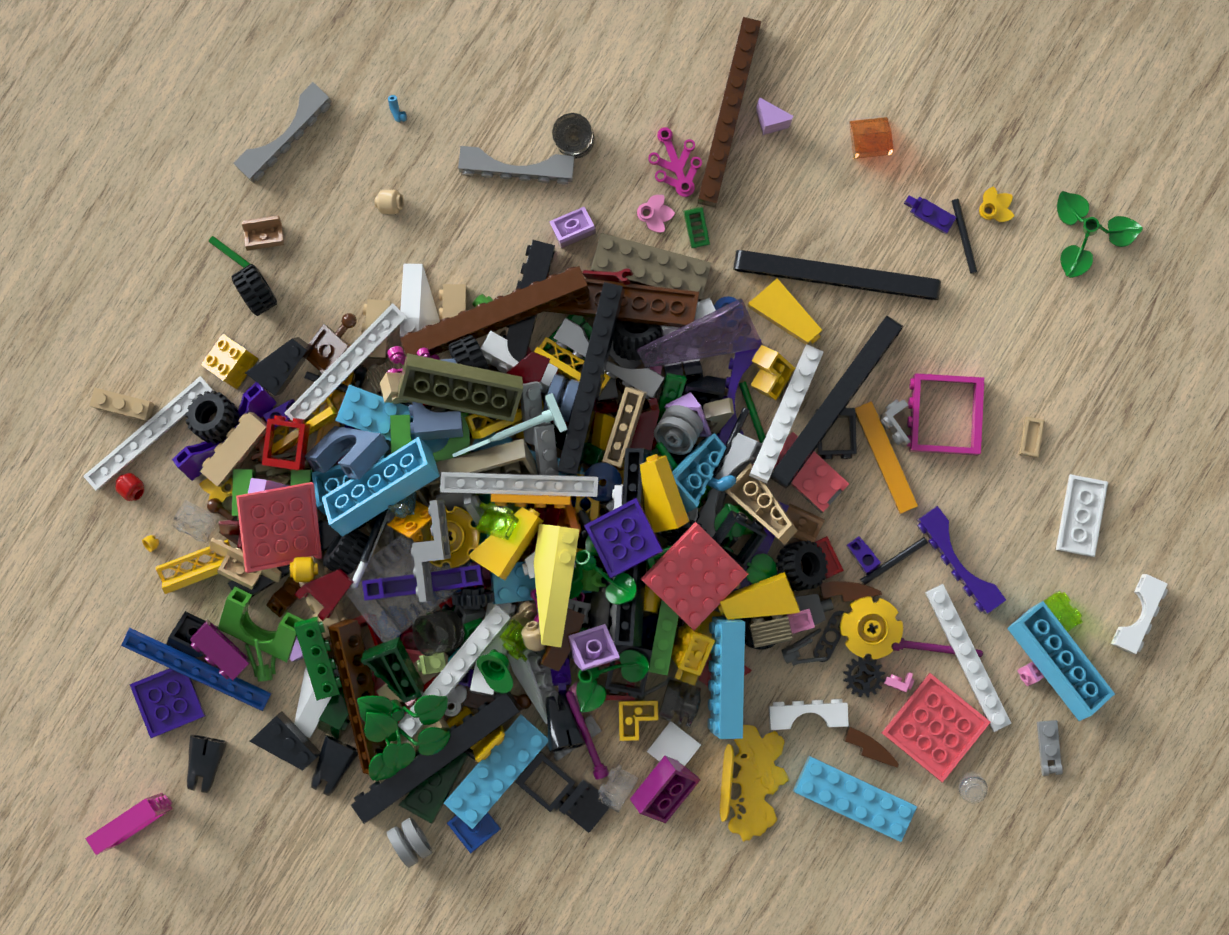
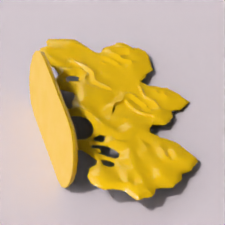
M743 725V739H734L739 747V753L735 757L731 744H727L725 748L719 811L721 821L727 820L731 806L735 816L729 821L728 829L732 833L739 834L743 842L746 840L750 841L753 836H761L766 832L767 828L772 827L777 822L774 808L765 801V796L767 794L773 795L778 790L779 785H784L789 781L784 768L774 764V761L782 755L785 743L783 737L779 736L776 731L766 734L764 738H761L757 728L752 725ZM743 754L747 755L746 758H741ZM734 762L741 766V770L736 778H733ZM732 783H738L742 788L741 795L736 800L731 799ZM744 798V801L739 802V799ZM737 804L744 806L746 809L745 814L738 810L739 806H736ZM737 814L740 815L742 819H738Z

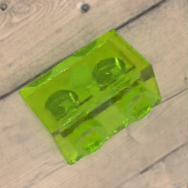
M480 503L479 507L485 512L476 529L481 533L509 540L519 521L513 515L514 512L507 507L499 508L493 503Z
M1056 591L1046 598L1044 603L1068 632L1075 626L1083 623L1081 620L1082 615L1077 608L1073 609L1069 604L1071 600L1065 592Z
M513 619L499 638L504 643L502 646L509 651V654L517 661L522 659L526 662L528 658L522 652L523 649H526L521 635L523 626Z

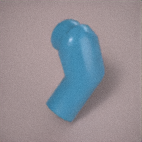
M389 96V108L395 121L399 123L401 121L405 122L407 114L405 111L400 112L397 96Z
M733 475L725 476L719 480L712 477L707 485L716 490L725 491L736 484V478Z

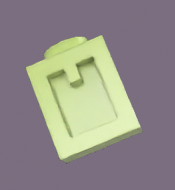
M444 651L419 656L420 660H417L418 671H422L423 675L441 672L446 666Z

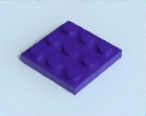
M637 498L584 525L611 579L664 552Z
M170 668L129 684L150 739L206 716L192 679Z

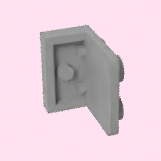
M896 399L885 407L887 411L880 415L882 418L880 421L886 429H890L894 434L892 438L895 443L905 446L910 443V440L893 416L907 407L908 404L904 399L900 402Z
M446 492L436 496V500L444 499L448 511H452L454 506L460 507L471 515L479 529L486 527V519L489 517L488 511L476 493Z

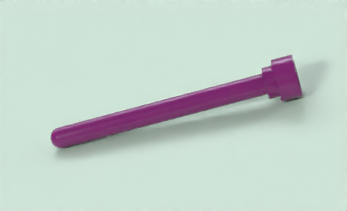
M901 638L900 643L895 642L891 646L893 651L908 648L955 654L951 646L907 641L904 638ZM975 649L978 656L982 657L983 651Z
M568 691L566 697L581 729L586 747L594 764L593 775L596 780L602 779L610 774L609 770L600 761L574 693Z

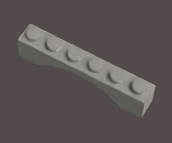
M312 82L300 95L296 115L287 130L276 140L265 146L247 149L233 164L251 182L258 181L264 175V171L277 162V157L281 153H286L291 147L290 144L295 139H300L304 134V130L308 126L311 127L317 121L318 115L321 112L325 113L330 108L332 101Z
M460 146L458 169L465 176L481 174L482 177L492 178L493 175L500 176L501 179L518 177L521 181L538 179V182L549 183V180L557 181L558 184H568V182H573L575 159L574 156L555 154L537 164L514 166L493 159L479 147Z
M565 318L554 336V339L558 340L556 344L564 349L567 347L574 350L572 354L583 359V357H586L589 345L586 332L583 327ZM607 361L605 369L607 370L605 374L613 379L619 377L623 380L622 384L626 387H635L647 392L646 399L649 396L654 398L666 379L650 368L628 369Z
M737 433L731 442L729 453L724 457L723 466L715 478L719 480L728 475H733L737 478L750 462L752 464L755 463L762 443ZM714 488L708 492L707 501L704 507L701 508L697 523L702 524V528L706 529L711 537L716 533L714 520L722 510L727 495L725 491H719Z

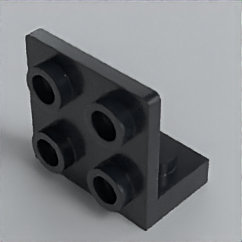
M583 778L576 789L561 805L559 811L564 815H568L589 833L612 806L613 802Z

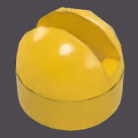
M149 535L142 539L144 547L149 552L154 551L159 546V540L155 539L156 536Z

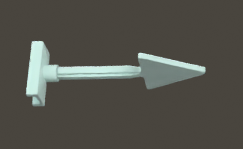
M553 393L545 396L548 410L541 412L542 415L498 432L487 440L453 453V457L490 442L500 441L543 422L554 421L560 432L567 430Z

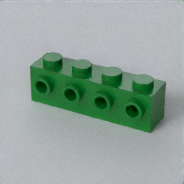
M317 616L296 622L294 628L316 700L340 694L339 688L342 687L340 677L335 676L334 669H337L335 660L330 658L328 651H331L329 640H324L323 633L326 631L323 621L319 622Z

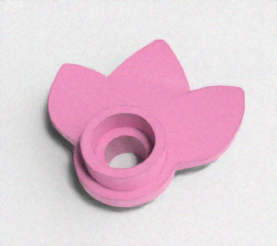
M664 195L650 197L647 203L641 204L637 209L638 218L646 222L650 230L658 233L665 231L663 222H667L675 215V212L670 207L663 205ZM648 210L650 214L648 216H644L643 211Z

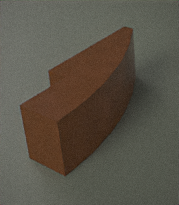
M831 581L824 582L819 586L821 598L841 595L842 602L882 595L878 589L854 582Z
M569 608L567 609L562 646H547L541 665L555 671L561 669L571 651L568 636L579 633L585 618L584 614Z
M847 727L843 741L861 747L859 755L896 768L899 767L895 758L880 743L859 730Z

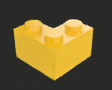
M761 345L752 359V362L760 370L754 377L751 386L759 393L777 400L794 372L795 367L778 352Z
M658 700L619 701L620 741L639 740V721L658 720Z

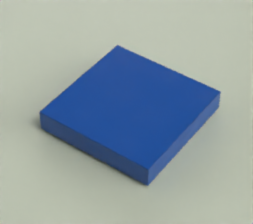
M489 812L484 815L473 829L457 815L447 822L470 854L501 830Z

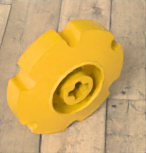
M445 506L448 534L452 532L451 536L453 537L452 541L449 540L451 558L429 562L441 568L445 563H449L450 568H456L471 560L468 557L469 552L479 546L480 531L478 527H472L473 519L466 510L454 506L452 511H448ZM432 520L421 529L423 540L420 542L434 540V536L431 534Z
M863 597L851 603L852 611L850 613L844 612L840 622L841 635L848 637V640L845 642L847 648L862 658L866 654H870L872 659H879L893 652L892 644L895 642L900 643L903 634V622L895 618L899 613L898 610L882 598H879L877 602H873L871 597ZM870 623L876 626L873 628L874 632L867 630L868 628H870Z

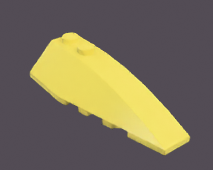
M539 524L533 565L541 645L562 646L579 529Z

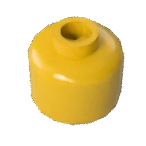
M295 557L293 562H290V578H293L297 583L313 581L314 575H318V563H314L312 557Z

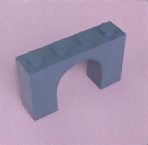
M454 358L441 359L442 361L456 363ZM412 402L413 405H409L410 417L413 416L414 422L410 423L411 434H415V438L420 437L422 440L463 437L461 411L432 412L425 408L422 403Z
M334 426L305 455V458L314 471L326 473L345 455L338 464L348 478L360 480L390 447L386 443V438L381 433Z

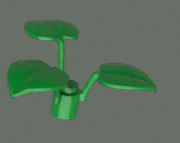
M1062 191L1059 195L1057 212L1060 220L1067 225H1074L1079 220L1084 223L1083 232L1086 234L1081 248L1071 245L1066 247L1061 253V266L1065 275L1069 278L1078 277L1090 269L1093 263V254L1090 251L1084 250L1088 237L1095 235L1098 229L1109 234V241L1117 247L1130 245L1143 230V227L1138 222L1124 216H1116L1108 221L1109 230L1102 227V224H1099L1095 217L1084 218L1089 212V203L1083 196Z
M726 503L714 520L715 532L731 510L736 513L740 512V510L732 504ZM736 522L725 538L729 537V539L723 544V548L734 553L728 545L732 541L733 536L741 537L746 527ZM757 554L752 558L751 563H747L749 567L746 570L748 573L746 578L752 584L777 575L776 564L767 554Z
M588 536L585 543L586 550L579 551L575 557L579 572L575 569L573 570L569 599L577 597L583 590V584L580 581L583 579V568L586 571L595 569L611 583L605 591L609 602L621 605L632 601L637 593L634 579L629 574L621 573L613 581L596 566V559L593 557H597L598 553L590 536Z
M581 627L579 632L588 630V628ZM626 650L620 654L621 664L601 670L597 666L584 671L580 669L578 672L580 681L576 687L580 712L593 711L605 702L606 690L604 686L597 684L596 680L600 674L621 668V674L627 681L638 682L645 677L650 669L646 657L636 650Z
M436 695L423 696L414 705L415 713L407 709L406 706L402 707L399 700H390L383 696L357 698L360 716L365 723L367 712L391 716L396 720L397 724L398 721L403 719L406 712L414 718L419 717L421 724L431 725L438 722L445 714L448 698L447 696ZM399 727L396 730L397 744H388L383 751V761L386 767L392 771H399L405 768L415 757V750L411 744H401Z
M366 713L364 731L368 740L380 742L385 739L387 745L391 741L397 740L396 730L398 724L393 717L381 713ZM430 727L420 732L417 742L399 728L400 734L415 746H419L418 751L422 755L429 756L438 753L446 746L450 738L449 731ZM382 753L374 756L369 764V776L373 781L388 779L398 772L386 767Z

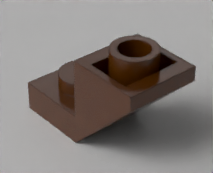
M289 576L283 586L272 595L266 604L279 618L298 599L295 594L301 588L299 582H295Z

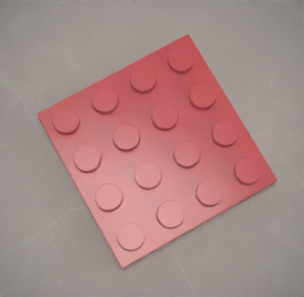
M309 482L236 496L245 572L250 573L290 565V562H293L295 557L313 556L317 559L322 558L314 483Z
M695 522L649 569L641 580L695 630L715 610L720 601L724 600L740 584L748 573Z
M929 673L881 733L943 783L991 722Z

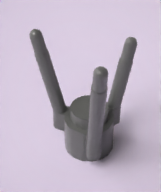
M819 628L794 644L782 649L785 662L787 664L792 662V665L795 666L801 663L827 660V657L798 659V657H801L798 649L813 642V639L810 638L822 630Z

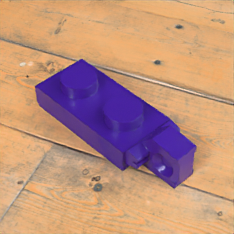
M909 195L904 202L905 205L912 208L910 212L914 214L913 216L944 234L948 233L956 219V216L921 197L916 199Z
M569 655L559 671L550 669L553 686H558L559 695L566 694V685H571Z

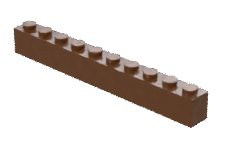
M747 17L742 19L699 193L698 204L715 208L717 205L761 26V21Z
M580 266L570 267L563 273L552 274L543 281H535L528 287L515 289L511 294L498 296L491 302L481 303L469 311H461L458 315L444 318L437 324L426 325L417 332H409L400 340L406 355L407 353L417 355V351L421 348H427L430 356L437 355L449 350V344L472 335L475 339L489 334L490 331H497L586 295L590 291Z

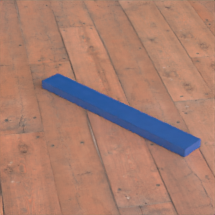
M132 628L128 629L121 646L261 711L264 710L271 696L270 692L237 677L234 680L226 679L219 673L220 669Z

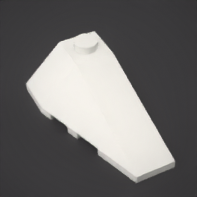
M403 264L401 312L406 318L400 324V338L409 332L422 330L426 325H434L440 322L423 264Z
M523 645L508 653L507 656L515 676L545 724H547L546 697L554 696L559 710L558 692L555 691V686L552 684L550 668L541 665L542 658Z
M306 667L294 724L305 736L311 738L318 726L319 718L331 697L316 700ZM338 668L334 669L335 676H339Z

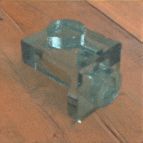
M417 492L410 494L394 505H389L388 510L400 518H404L406 515H414Z

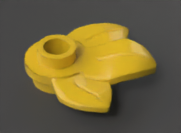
M994 186L990 187L983 194V203L979 207L980 216L983 219H995L998 222L1011 220L1014 214L1007 208L1012 202L1013 195L1008 193L998 194ZM985 208H990L991 213L987 214Z
M208 478L199 484L205 492L210 494L209 500L217 498L223 502L226 497L232 496V478H229L223 486H216ZM228 483L231 485V490L229 491L225 489Z

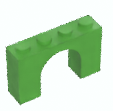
M461 413L463 437L449 438L443 449L433 453L435 462L455 458L452 455L453 453L470 447L469 427L465 420L469 413ZM390 415L391 454L412 441L410 415Z
M233 469L232 516L237 517V520H239L236 496L248 494L250 480L256 477V473L252 469ZM291 470V486L309 482L313 483L311 470Z
M234 587L226 598L218 629L254 647L256 646L255 639L257 638L260 650L287 663L297 637L294 625L296 622L303 621V619L287 612L279 623L277 631L264 630L258 627L249 617L248 608L252 594Z
M661 599L648 672L668 676L679 616Z

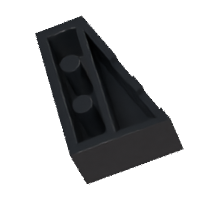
M299 337L292 338L246 371L245 374L274 396L280 395L314 348Z

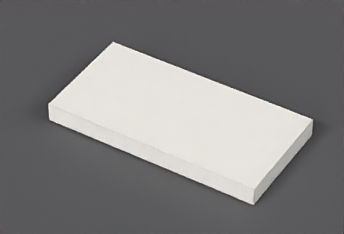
M1069 475L1056 550L1095 557L1108 486L1107 481Z

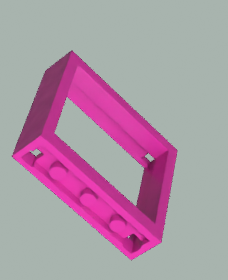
M915 373L913 378H910L909 390H912V397H909L908 409H911V416H908L907 428H910V435H907L910 443L907 444L909 452L980 455L985 378ZM921 381L974 384L971 448L918 445Z
M163 793L145 798L85 839L95 855L113 849L172 810V802Z

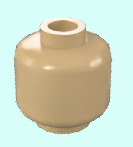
M381 190L378 196L375 197L374 204L381 214H398L404 207V197L398 190Z
M528 622L521 631L524 644L529 650L541 651L546 645H541L539 622Z

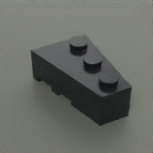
M283 711L277 714L249 741L302 771L320 755L317 747Z

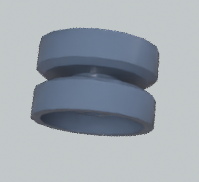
M555 374L548 394L553 393L564 421L569 423L579 381L570 380L565 390V377ZM546 401L543 412L548 410Z

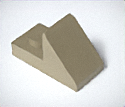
M731 398L703 405L705 419L711 434L715 433L717 435L734 414L733 400Z

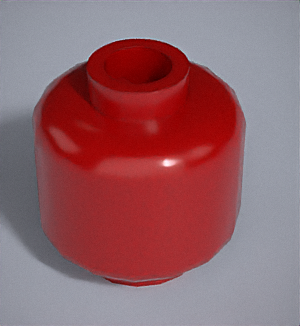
M133 473L122 474L116 480L115 490L126 501H136L144 494V483Z

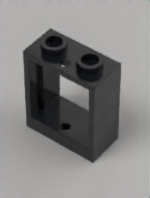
M845 408L839 418L849 417L850 450H822L821 441L816 451L823 460L833 459V456H841V459H852V455L857 454L855 408Z
M731 510L712 538L720 545L736 522L754 531L738 555L723 548L744 569L767 534L764 526L759 521L754 520L753 522L744 513H736Z
M615 645L618 652L626 650L640 652L646 657L650 665L653 647L644 645L642 647ZM615 661L610 662L609 667L614 666ZM614 669L608 671L605 689H609L610 693L620 694V692L628 693V696L634 698L644 695L648 672L641 680L640 687L613 682Z
M542 752L535 757L515 781L516 784L549 812L553 809L557 811L564 803L561 799L565 795L570 796L576 789L574 786L576 781ZM542 761L568 782L551 804L547 803L525 784V781Z

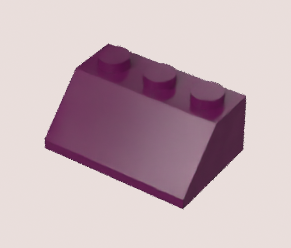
M209 620L190 639L192 642L190 645L198 653L202 651L206 655V661L212 666L216 664L221 669L219 673L226 679L234 680L249 665L250 659Z
M664 756L630 800L640 814L667 823L701 779L678 760Z

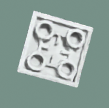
M670 721L647 752L659 762L664 756H668L678 760L685 766L701 744Z

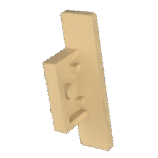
M211 539L210 550L225 557L217 573L251 590L261 575L279 583L282 572L277 567L247 573L245 572L243 551L241 549H234L223 540Z

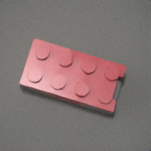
M794 432L786 438L774 469L798 438ZM814 451L790 485L820 513H823L849 483Z

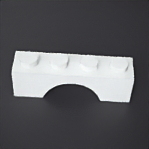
M490 331L481 346V350L487 364H491L500 372L506 373L519 362L509 353L507 339ZM550 363L540 382V390L543 394L550 386L558 370L556 366Z
M1142 574L1134 591L1142 603L1141 616L1130 626L1118 627L1111 645L1131 654H1137V652L1142 650L1144 645L1142 640L1152 627L1150 622L1159 612L1160 607L1158 604L1167 594V583L1148 574Z
M831 699V703H823V700H811L812 704H804V701H792V705H785L784 702H773V706H769L770 730L791 729L794 720L804 713L818 714L824 719L827 727L849 726L848 704L846 702L843 703L842 699Z

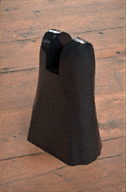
M566 694L558 695L559 710L555 697H546L545 707L549 752L574 749L585 745L586 742Z
M190 735L187 788L189 790L195 791L198 776L203 777L201 792L208 793L210 791L227 741L200 735Z
M328 735L325 736L312 777L311 788L317 790L323 779L328 782L323 794L330 796L356 759L358 751L357 748L346 743L342 745V741Z

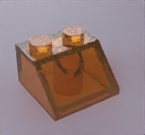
M887 117L849 121L853 159L892 154L894 150L892 132Z

